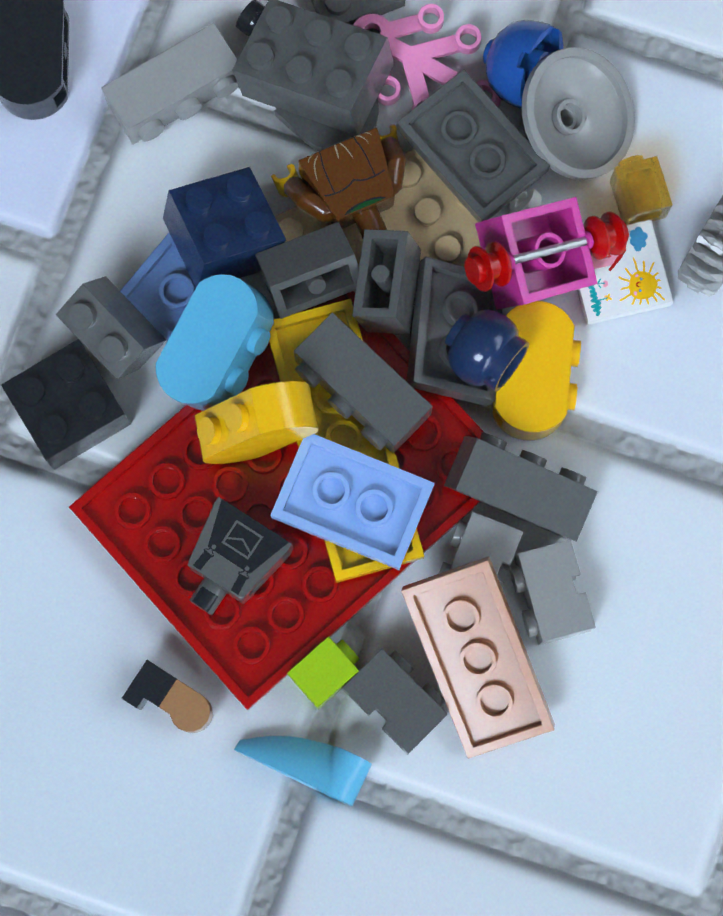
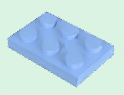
M313 434L303 438L270 516L282 523L400 570L435 483Z

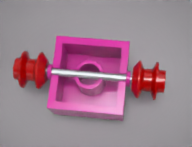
M577 197L475 223L480 246H474L470 249L465 261V273L468 280L479 290H492L496 310L524 305L598 284L591 256L597 260H602L609 253L612 255L622 254L629 238L628 227L616 213L611 211L604 213L601 218L590 216L583 224Z

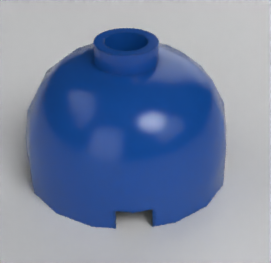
M521 20L509 24L494 39L487 43L483 54L487 80L490 88L501 100L512 106L522 108L523 91L531 71L544 57L563 49L562 32L544 22Z

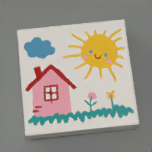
M652 220L627 225L629 238L622 254L612 255L609 253L602 260H597L591 256L598 284L577 290L586 325L664 308L673 304Z

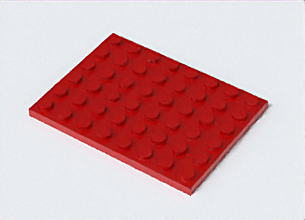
M349 292L303 311L351 299L354 307L355 292ZM358 323L362 340L407 382L409 350L394 334L366 332ZM268 343L260 355L255 357L248 370V381L242 392L253 387L280 382L270 343ZM415 389L433 406L431 416L395 452L399 469L435 483L417 526L422 549L425 553L457 525L459 520H462L481 503V501L444 486L464 437L469 436L479 439L484 431L453 398ZM186 405L72 503L69 508L249 711L288 676L287 673L328 636H333L414 562L401 565L400 570L389 568L336 583L324 539L282 523L270 516L298 452L297 441L259 458L234 463L208 464L203 462L195 415L202 412V410ZM220 497L293 545V552L245 604L226 594L213 615H210L189 601L203 580V577L193 572L189 568L188 562L217 498Z

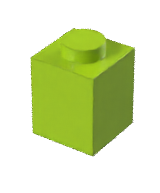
M328 636L287 674L319 710L359 672L354 664L360 659L343 639L335 644Z

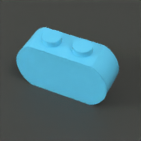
M214 275L199 282L156 362L157 379L164 392L174 400L202 411L241 393L247 384L248 370L255 357L265 350L270 340L269 331L274 324V317L267 298L254 287L231 275Z

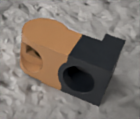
M146 660L121 698L139 710H142L147 701H150L170 714L173 724L178 729L188 733H198L204 730L210 724L213 717L212 706L203 695L149 660Z

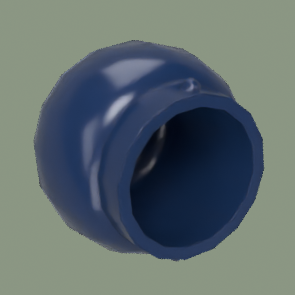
M489 309L478 311L472 317L466 313L463 314L453 325L445 340V344L450 346L448 361L453 372L468 384L474 386L486 385L495 392L499 391L510 379L529 348V342L519 336L517 326L511 319L498 311Z

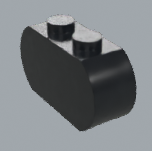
M0 0V102L10 113L23 119L38 120L49 117L59 111L68 100L69 16L65 11L63 0Z

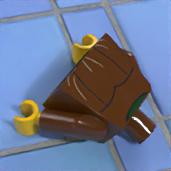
M392 124L389 126L390 133L388 135H379L377 128H374L298 160L301 178L295 166L288 164L287 169L290 175L280 179L275 174L271 175L279 195L289 197L297 207L321 223L331 222L334 224L339 222L342 229L356 223L362 239L364 237V230H387L380 213L393 207L395 195L402 189L406 158L398 142L396 125Z

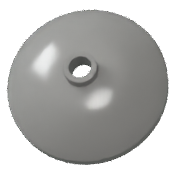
M564 48L540 60L526 81L522 96V118L525 132L532 148L539 157L550 165L549 168L567 178L586 180L607 174L623 160L633 138L635 123L634 107L624 79L606 58L585 48Z

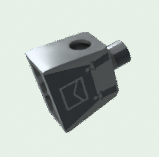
M218 497L188 562L189 568L203 577V580L189 601L210 615H213L226 594L245 604L291 555L293 545Z

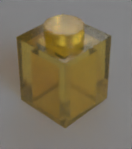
M642 155L631 156L620 161L618 166L614 168L609 182L620 217L626 225L646 220H652L653 222L666 218L673 204L657 156L644 159Z

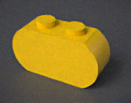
M535 301L516 306L506 315L517 326L519 336L529 342V348L510 379L499 391H496L492 411L495 422L505 433L520 440L530 441L542 439L552 434L562 424L567 415V410H575L577 384L570 383L571 367H578L581 352V341L573 340L574 324L570 317L556 305L544 301Z
M300 381L278 382L253 387L195 415L203 462L208 464L234 463L259 458L318 432L310 386L308 383Z

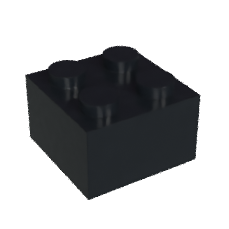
M79 339L1 384L43 457L54 470L131 425Z

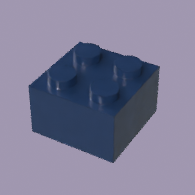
M250 167L168 190L163 220L195 287L202 280L214 275L225 274L242 278L261 272L255 254L286 241Z

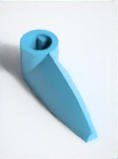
M265 736L243 739L237 743L234 749L246 757L349 806H353L372 766L367 760L342 748L291 736Z

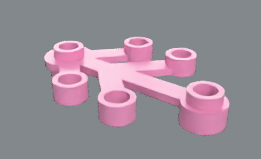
M426 4L419 10L418 14L393 21H388L378 14H367L357 19L353 26L365 30L377 29L380 35L388 37L392 57L403 64L413 101L412 110L429 97L424 75L444 85L458 74L455 70L435 59L460 52L463 54H473L479 49L481 44V32L476 26L471 24L461 26L457 30L456 35L413 46L397 39L420 31L428 34L438 32L444 23V13L436 4ZM432 13L438 16L439 20L435 24H427L423 17ZM465 34H471L476 38V41L471 45H466L461 42L460 38ZM390 73L384 85H391L396 91L391 96L379 94L378 102L383 105L395 104L401 94L399 81L391 76ZM488 80L477 81L476 83L482 90L491 93V100L499 108L501 99L490 88Z

